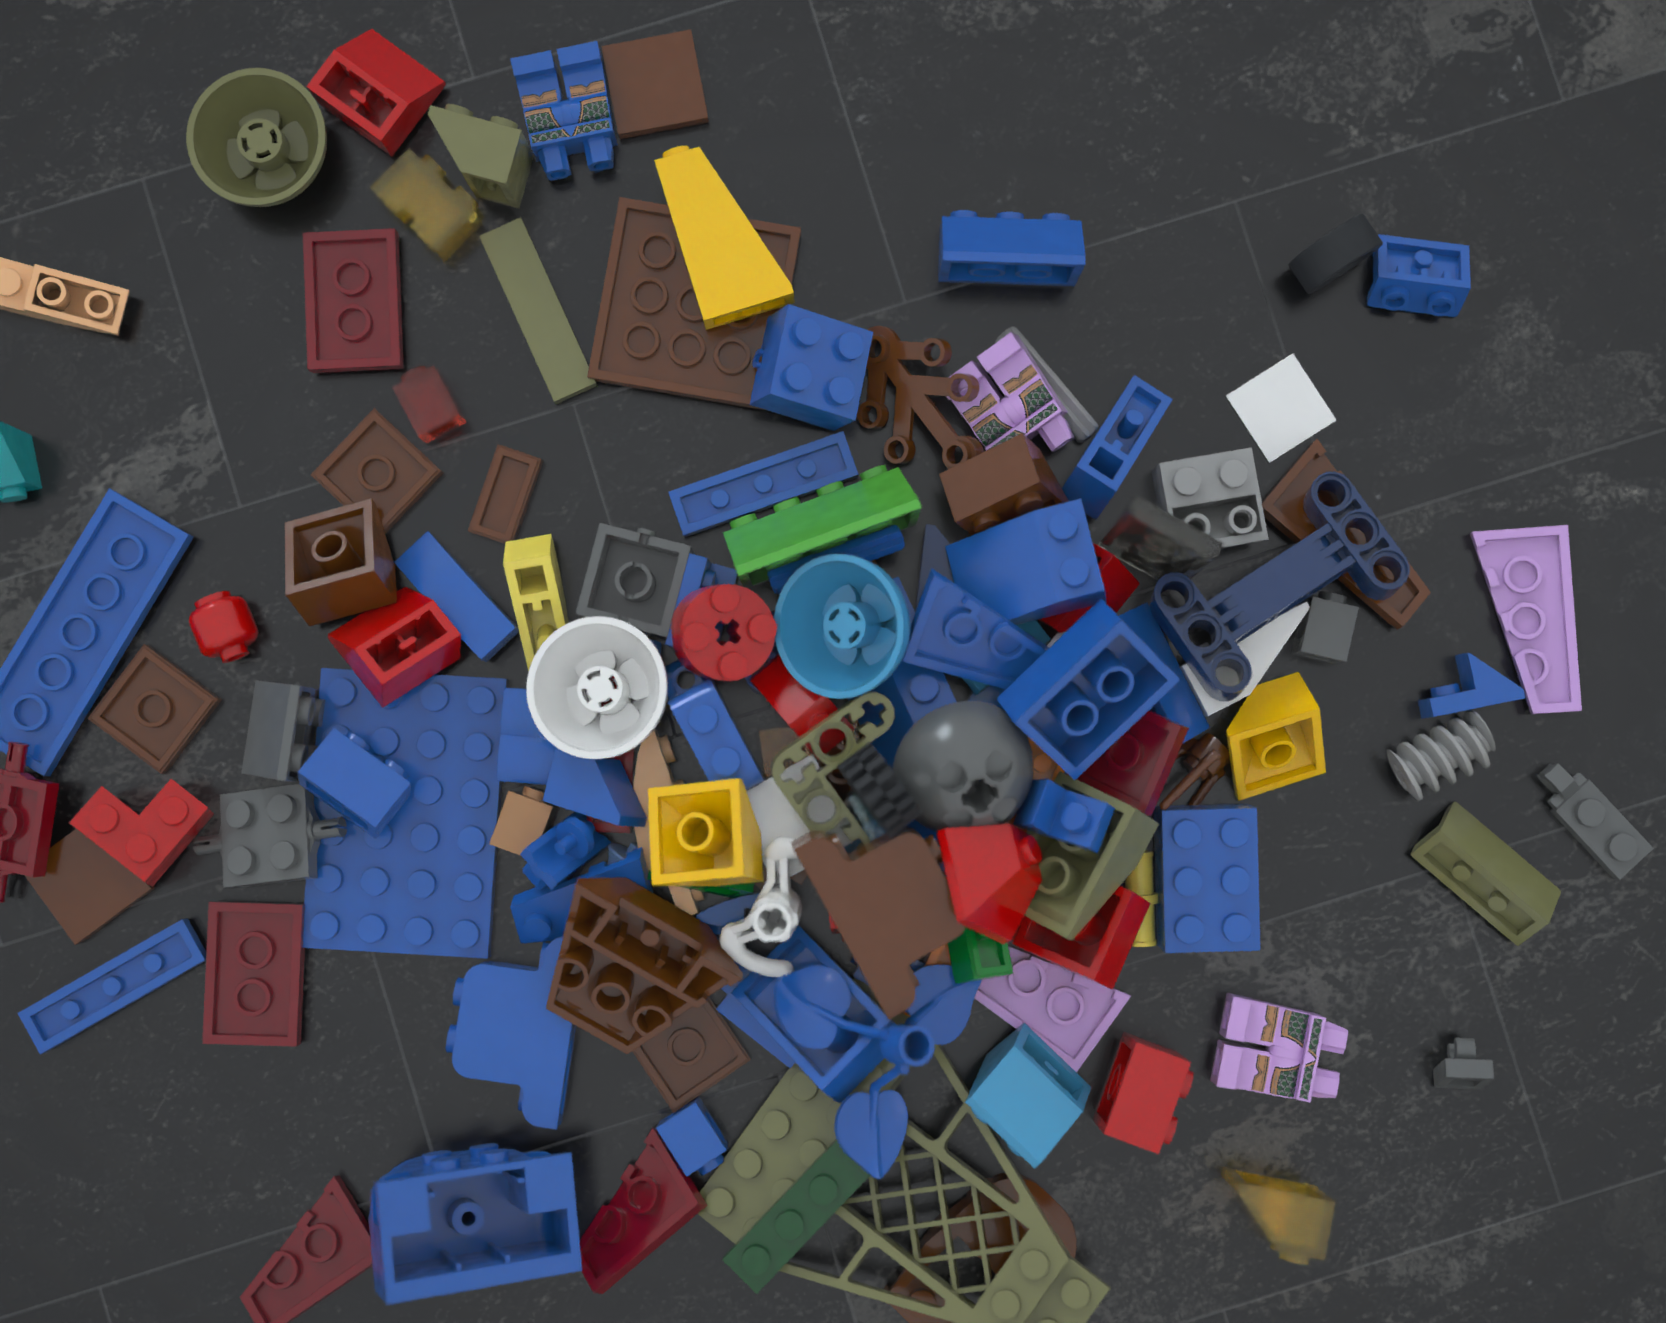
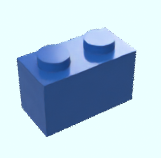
M333 728L298 770L299 785L376 839L411 795V783L407 780L409 775L395 762L386 759L383 763L369 753L371 750L370 746L356 734L348 732L346 735H343Z

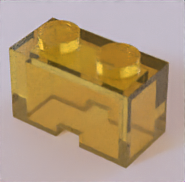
M408 149L370 188L377 198L405 225L413 219L414 222L410 227L417 233V237L445 262L482 225L481 220L474 211L479 204L461 186H458L453 191L442 180L446 175L445 171L429 155L426 154L420 159L412 150Z

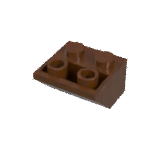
M1023 433L939 474L955 523L971 535L1032 511L1069 502L1041 450Z

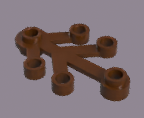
M873 326L867 329L873 332L866 366L869 370L867 401L859 406L857 418L859 423L865 428L878 429L887 423L889 410L884 402L888 376L896 386L893 436L884 445L886 459L894 464H904L914 458L916 447L912 440L914 411L942 446V459L948 469L983 453V447L976 438L972 436H958L928 397V395L949 396L956 402H970L979 393L978 380L971 374L963 373L955 374L951 378L912 375L901 361L922 360L927 366H945L952 356L950 344L946 340L939 338H929L924 342L901 341L897 333L886 326ZM877 341L882 346V351L878 357L875 355ZM937 344L940 348V356L935 361L931 356V350ZM963 379L968 384V391L964 396L958 390L959 383ZM872 407H875L877 410L875 422H872L869 418V411ZM898 442H901L904 446V453L900 458L895 451ZM958 446L963 451V458L959 463L955 460V449Z

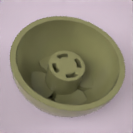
M247 68L221 77L201 94L188 120L186 143L188 155L195 172L212 191L240 205L270 207L295 198L314 181L325 159L327 132L322 112L316 100L301 83L291 76L276 70ZM271 153V154H270L269 156H267V157L259 158V155H260V156H263V155H267V154Z

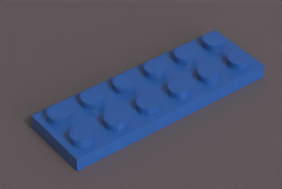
M108 489L0 668V751L7 754L8 742L29 744L26 766L43 776H51L194 536L115 490Z

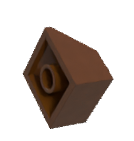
M372 498L285 522V595L309 627L397 603L395 564L376 504Z

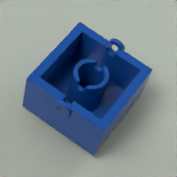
M787 304L768 316L762 347L756 351L752 366L757 368L749 405L833 431L856 421L873 332Z

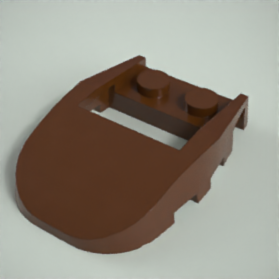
M1006 1173L986 1178L1018 1203L1019 1194ZM1021 1175L1052 1228L1058 1233L1069 1253L1075 1259L1077 1236L1070 1216L1037 1182ZM971 1190L966 1193L967 1196L948 1210L949 1218L975 1215ZM979 1191L982 1214L1004 1211L1003 1208ZM941 1213L934 1220H941ZM1010 1216L983 1219L988 1248L1014 1244ZM976 1221L950 1224L953 1240L958 1236L972 1250L980 1249ZM1018 1221L1020 1240H1022L1029 1228ZM943 1225L931 1227L921 1239L920 1249L922 1257L940 1255L946 1249ZM1013 1251L989 1254L991 1269L996 1274ZM932 1262L924 1263V1264H925L926 1266H929ZM905 1268L891 1288L888 1285L884 1287V1290L942 1307L945 1305V1300ZM890 1304L908 1323H953Z

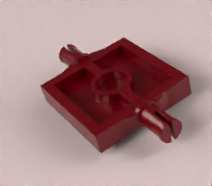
M8 742L5 769H0V903L5 902L8 875L45 876L59 783L36 779L31 774L25 772L29 744L21 742Z

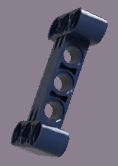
M1338 472L1320 474L1307 491L1303 500V509L1317 531L1210 600L1206 601L1194 582L1184 574L1169 573L1157 581L1149 600L1151 613L1202 687L1213 699L1218 701L1236 699L1250 682L1252 667L1245 654L1237 645L1239 642L1347 572L1359 589L1367 597L1374 600L1391 598L1407 581L1410 574V565L1406 556L1345 475ZM1321 490L1333 492L1337 496L1339 505L1335 507L1324 505L1318 498V492ZM1345 529H1359L1366 537V544L1356 545L1350 542L1345 534ZM1373 567H1387L1394 576V582H1380L1373 573ZM1166 590L1178 591L1183 596L1185 605L1179 608H1171L1162 601L1161 593ZM1193 628L1206 630L1210 634L1212 644L1207 647L1194 645L1188 637V631ZM1221 666L1232 668L1239 677V683L1235 686L1221 684L1216 677V668Z

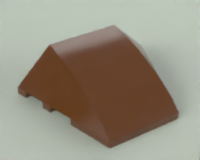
M626 877L577 878L546 1009L618 1050L629 1054L672 1026L675 1018L693 1006L699 1008L707 1003L708 997L728 984L731 987L742 980L743 973L734 960L721 948L720 941L708 924Z

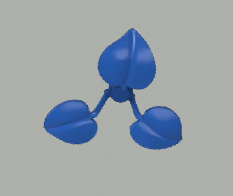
M822 965L806 966L779 977L775 984L774 1006L776 1015L783 1030L794 1042L810 1049H825L833 1043L837 1027L880 1039L883 1056L887 1061L895 1064L894 1068L871 1083L869 1094L854 1092L848 1095L841 1103L835 1117V1135L842 1150L873 1178L881 1179L895 1162L903 1144L908 1124V1111L901 1094L894 1090H883L880 1092L879 1090L900 1074H908L909 1066H921L927 1063L933 1055L934 1044L944 1045L955 1040L962 1033L969 1020L974 997L982 980L957 984L954 980L952 965H927L914 970L913 972L920 985L915 988L916 996L912 1006L905 1011L910 1016L906 1019L905 1025L897 1024L890 1026L888 1029H878L842 1018L850 1006V989L844 977L830 967Z

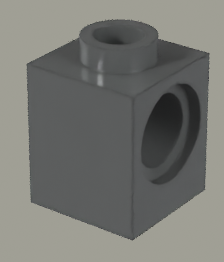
M1319 591L1318 597L1313 596L1304 600L1303 603L1307 601L1310 609L1297 626L1291 654L1332 664L1347 662L1359 607L1345 604L1346 596L1325 591Z

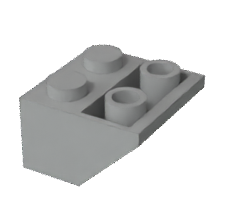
M1252 447L1162 462L1151 471L1159 516L1174 556L1268 540Z

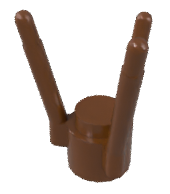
M1205 733L1198 741L1193 737L1181 745L1175 760L1187 755L1188 757L1183 760V764L1189 773L1160 802V809H1168L1197 779L1201 782L1203 781V783L1187 805H1200L1213 785L1226 774L1223 768L1230 762L1229 751L1215 736Z

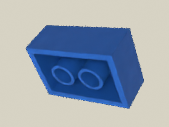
M1101 598L997 698V701L1012 721L1069 776L1076 780L1173 688L1180 679Z
M1248 804L1174 805L1166 810H1162L1159 806H1155L1154 821L1159 824L1154 833L1155 887L1159 903L1156 904L1157 946L1165 953L1260 951L1257 808Z

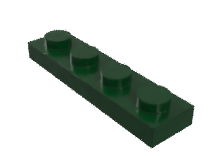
M836 1138L723 1256L722 1260L757 1294L870 1175L842 1150Z

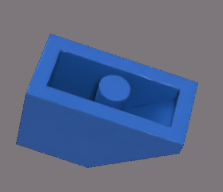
M557 747L555 748L544 792V802L618 826L645 827L647 817L620 760L615 758H581L570 755Z

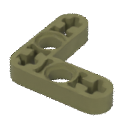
M869 691L854 697L779 751L771 763V775L774 782L810 832L816 830L830 831L846 817L849 824L843 825L840 828L849 840L854 841L857 838L861 840L856 849L866 845L870 840L825 778V775L891 727L894 720V708L891 701L884 695L875 691ZM868 701L874 706L881 703L884 709L879 712V717L882 721L876 726L870 721L864 722L856 728L863 733V737L855 741L852 730L841 722L840 719L848 714L850 720L855 722L864 714V710L861 707L864 702ZM829 728L840 729L846 737L844 749L836 755L824 754L819 747L820 735ZM809 742L813 753L824 762V765L816 770L815 764L810 761L801 769V774L803 775L801 781L795 782L791 777L786 780L781 779L780 775L785 771V767L782 764L785 759L791 758L795 763L801 761L808 756L801 747ZM817 796L829 797L835 806L833 816L825 822H815L808 815L807 808L809 802Z

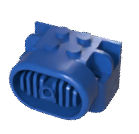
M497 1143L471 1146L466 1151L451 1152L443 1150L428 1152L420 1157L400 1163L387 1175L382 1176L375 1182L371 1190L369 1229L375 1292L387 1305L582 1271L572 1155L570 1152L550 1154L546 1151H530L521 1153L515 1149H498Z

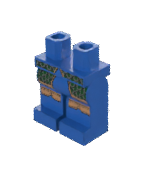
M598 41L557 49L567 94L566 100L563 99L558 70L551 50L510 58L531 148L537 162H541L545 174L550 181L567 178L572 175L568 155L585 152L589 171L613 168V146L618 144L614 131L603 58Z

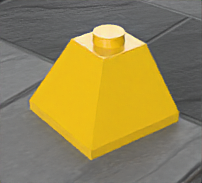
M1296 672L1256 685L1226 730L1234 791L1238 801L1326 773L1320 707L1300 673Z
M736 778L648 788L652 885L724 886L764 882L761 832L742 779Z

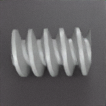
M1470 709L1464 713L1463 721L1459 718H1451L1446 724V729L1442 726H1435L1430 730V737L1425 734H1418L1413 739V745L1408 742H1402L1397 746V754L1387 750V757L1402 787L1417 801L1423 799L1422 784L1425 783L1434 793L1440 791L1438 776L1442 775L1448 783L1453 785L1457 782L1455 768L1459 767L1468 777L1473 775L1471 763L1473 759H1476L1485 769L1490 767L1488 752H1495L1496 746L1493 735L1485 721L1477 712Z

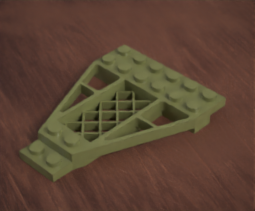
M854 977L853 980L881 1007L871 987ZM902 1012L893 1017L892 1020L896 1024L905 1025V1021L909 1016ZM934 1044L933 1054L962 1100V1107L942 1135L936 1140L908 1119L906 1135L929 1152L907 1155L905 1140L903 1141L899 1156H897L895 1162L900 1161L904 1190L879 1194L877 1178L869 1176L871 1195L848 1198L835 1212L863 1236V1245L841 1276L789 1261L779 1271L953 1323H1086L1111 1286L1071 1256L1060 1236L1054 1231L993 1129L988 1124L981 1122L965 1103L969 1094L968 1088L943 1047ZM884 1058L850 1094L854 1092L869 1094L871 1083L894 1068L895 1064L890 1063ZM794 1063L725 1156V1161L717 1167L700 1191L707 1206L698 1215L736 1244L836 1139L835 1117L841 1103L839 1104L821 1091L808 1075ZM900 1074L884 1085L879 1092L883 1090L895 1091L906 1075ZM968 1113L973 1118L1018 1192V1203L948 1150V1141ZM933 1157L937 1185L912 1189L907 1160ZM941 1161L966 1181L944 1184ZM971 1186L975 1215L949 1218L945 1190ZM938 1191L942 1219L917 1223L912 1194ZM979 1191L1003 1208L1004 1211L982 1214ZM905 1196L909 1224L884 1228L880 1199ZM872 1200L875 1225L851 1207L849 1203ZM1010 1216L1014 1244L988 1248L983 1219ZM976 1221L980 1249L955 1253L950 1224ZM1018 1221L1029 1228L1022 1240H1020ZM943 1225L947 1254L922 1257L918 1229ZM910 1230L913 1255L886 1233ZM873 1247H878L945 1300V1305L942 1307L857 1282L852 1279V1275ZM1013 1251L995 1278L992 1279L989 1254ZM981 1255L986 1284L960 1287L956 1259ZM948 1260L951 1284L924 1263ZM985 1291L976 1304L963 1295V1293Z

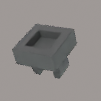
M1454 1038V1044L1447 1045L1448 1058H1445L1433 1069L1434 1088L1482 1089L1494 1079L1493 1060L1476 1059L1474 1038Z

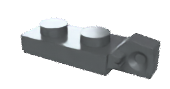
M1550 763L1536 776L1553 794L1547 800L1552 807L1550 812L1615 880H1621L1654 849L1603 793L1581 773H1576L1572 777L1559 763Z

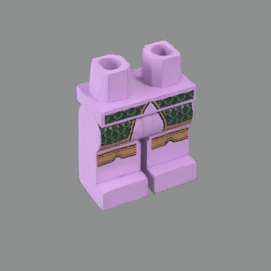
M1010 332L977 356L980 363L970 361L950 376L951 378L958 373L971 374L978 380L979 393L974 400L970 402H956L949 396L946 397L953 402L976 437L984 445L986 451L1021 433L1028 439H1032L1037 434H1040L1052 452H1055L1074 439L1070 426L1064 418L1068 411L1058 399L1019 335ZM987 372L990 373L996 384L999 386V388L1005 395L1004 397L1002 396L998 388L995 386ZM964 379L958 386L959 393L962 396L968 391V384Z
M1227 992L1219 1034L1226 1039L1265 1045L1266 1049L1218 1039L1210 1079L1216 1087L1234 1090L1242 1089L1311 1102L1312 1097L1336 1098L1340 1073L1334 1070L1319 1068L1317 1065L1320 1050L1339 1054L1344 1053L1348 1038L1347 1029L1326 1021V1017L1318 1013L1302 1011Z

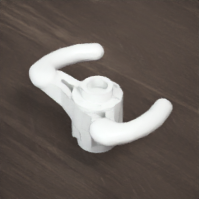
M786 837L776 838L765 850L767 881L748 916L737 922L728 923L722 928L720 934L721 948L736 963L749 971L767 977H781L793 972L794 967L788 960L769 959L757 955L747 949L745 943L758 938L764 942L786 941L791 937L799 923L803 909L799 895L791 889L789 860L798 858L791 844L796 839ZM777 872H780V885H774L778 878Z

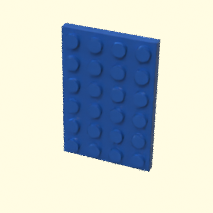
M321 668L319 699L326 701L322 727H317L315 745L319 746L333 728L343 735H346L348 732L356 734L370 746L371 750L369 753L383 763L386 759H389L408 773L409 777L407 780L411 783V795L376 839L314 795V807L319 820L343 817L347 826L338 828L347 829L345 837L320 840L317 852L318 878L308 879L305 884L303 948L485 959L491 957L498 847L489 843L500 816L502 781H497V760L501 735L504 687L509 688V679L433 675L382 708L353 670Z

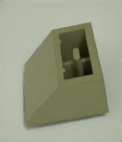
M446 104L445 109L430 105L428 115L475 197L519 208L534 155L522 130L518 129V124L498 116H492L490 121L473 117L472 111L454 104Z

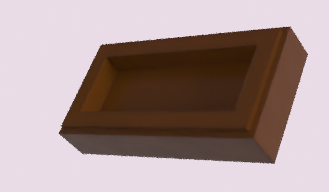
M498 444L468 532L505 544L507 541L516 540L543 460Z

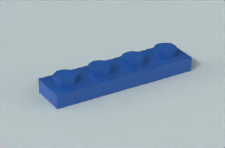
M844 431L674 489L668 493L683 536L687 537L742 516L771 508L785 500L814 493L819 488L838 481L846 482L857 478L859 474Z
M188 918L181 919L17 1014L39 1054L46 1053L205 962L206 950Z

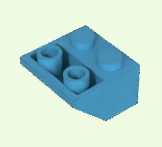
M1023 1023L986 1054L965 1103L981 1122L988 1124L1006 1141L1009 1149L1014 1154L1023 1157L1033 1168H1036L1081 1115L1092 1087L1033 1030Z

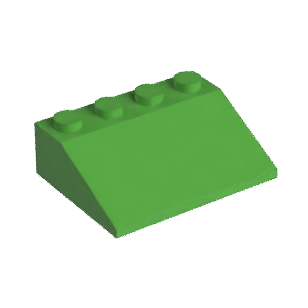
M880 465L860 474L862 481L844 487L843 482L838 481L816 490L818 497L801 503L799 497L780 502L773 506L775 513L757 519L756 514L752 513L737 518L729 523L731 530L723 532L740 581L743 587L749 588L769 580L768 571L795 562L811 554L825 551L855 538L880 531L891 525H897L900 530L915 526L922 508L918 497L898 467L888 471L886 465Z

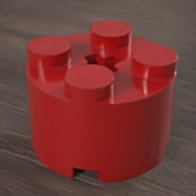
M735 584L706 586L688 594L677 606L671 620L673 648L678 660L690 672L708 679L736 681L753 674L766 662L774 645L777 625L766 603L750 589ZM716 624L729 625L727 628V633L730 635L728 641H716L720 634L715 629Z

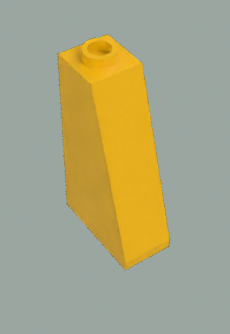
M677 146L665 151L662 154L663 158L654 160L706 330L795 303L791 283L701 148L689 149V146Z

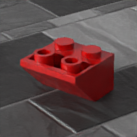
M370 29L334 49L306 87L321 106L392 157L446 86V82L375 30Z
M406 586L396 592L397 603L365 611L327 634L329 641L382 708L460 659V632L433 599Z

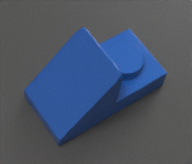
M1467 652L1455 656L1462 687L1461 692L1459 683L1430 688L1432 698L1417 701L1421 718H1430L1524 699L1525 693L1523 688Z
M1036 779L1032 781L1029 794L1017 812L1013 825L1098 853L1115 808L1106 802L1065 790L1052 780Z

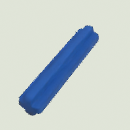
M891 525L880 531L855 538L836 547L811 554L795 562L768 571V579L773 592L780 594L793 573L812 559L828 554H847L872 561L902 550L905 547L904 538L900 528L897 525Z

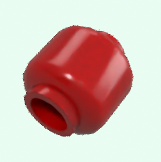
M220 591L195 602L194 606L196 609L190 614L188 621L201 654L209 658L220 657L222 663L233 662L249 654L247 646L251 645L259 634L247 601L240 596H232L230 591Z

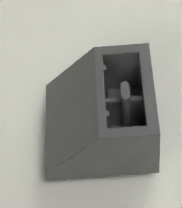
M255 681L241 774L281 781H299L298 770L318 747L314 745L316 727H322L326 701L319 699V689Z

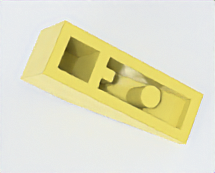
M552 534L505 542L503 566L528 672L536 652L544 641L557 629L569 623Z

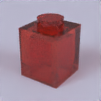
M425 366L413 368L401 376V383L392 387L417 436L426 444L467 422L442 374L434 366L428 369Z

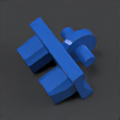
M573 812L520 853L527 862L522 870L537 889L542 890L548 886L552 890L605 850L611 842L606 836L595 831V826L587 820L586 815Z

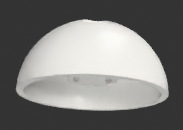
M585 617L560 627L540 646L528 672L527 702L537 728L554 746L570 755L581 758H611L637 747L658 725L664 713L668 696L666 668L655 645L636 627L611 617ZM612 677H614L613 681L615 682L617 689H615L614 684L611 681ZM610 699H612L610 703L604 704V707H601V703L607 702Z

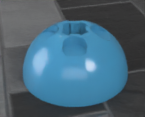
M828 554L805 563L788 579L779 595L775 608L774 620L777 625L775 642L783 664L802 686L824 697L837 699L851 698L875 689L885 682L897 669L908 646L910 616L906 600L900 588L882 568L858 556Z

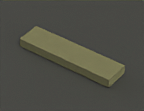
M522 218L515 219L480 235L481 242L555 404L598 386L594 379H588L587 377L589 365Z

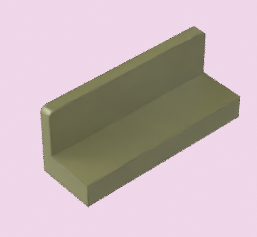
M1453 802L1447 807L1440 824L1415 844L1410 854L1516 946L1522 944L1550 923L1561 894L1557 886L1458 802Z

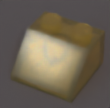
M1227 1167L1222 1168L1221 1177L1258 1232L1270 1243V1248L1280 1251V1258L1298 1264H1309V1258L1325 1260L1335 1202L1315 1185Z

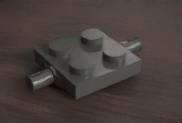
M299 784L220 794L221 826L219 834L196 836L193 843L200 844L201 846H193V849L198 856L220 852L223 867V888L236 889L318 878L317 852L320 840L345 837L347 829L338 827H345L347 824L343 817L319 820L314 807V795Z

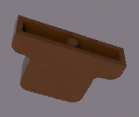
M905 826L892 837L885 833L851 853L846 852L836 833L829 835L823 831L816 830L808 832L792 841L791 844L794 852L887 1018L890 1020L909 1009L915 1000V988L920 985L910 964L957 938L965 929V926L956 920L949 884L938 865L943 862L941 849L933 835L931 834L923 839L914 828Z

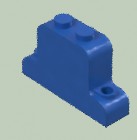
M679 660L666 665L668 697L670 699L668 704L708 780L718 781L740 778L743 780L746 791L766 781L761 768L714 680L694 674V685L689 689H683L678 685L677 679L682 672L689 670Z
M563 936L554 939L550 943L543 942L538 967L484 961L470 968L464 978L458 977L453 993V1005L460 1006L457 1025H450L446 1040V1052L453 1053L452 1064L458 1074L466 1078L518 1085L521 1087L518 1111L523 1112L525 1119L531 1125L550 1129H557L563 1121L576 1025L546 1009Z

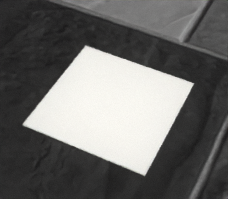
M1293 353L1226 395L1269 463L1336 421V418Z

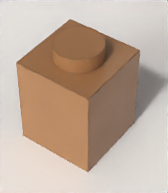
M524 785L522 793L508 791L489 844L520 855L528 845L552 829L560 807L544 802V792Z

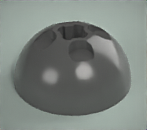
M961 701L933 710L911 727L897 749L893 771L921 809L922 814L915 820L925 828L937 833V831L944 828L1006 824L1020 810L1029 794L1033 781L1034 758L1027 735L1012 721L1005 710L985 702Z

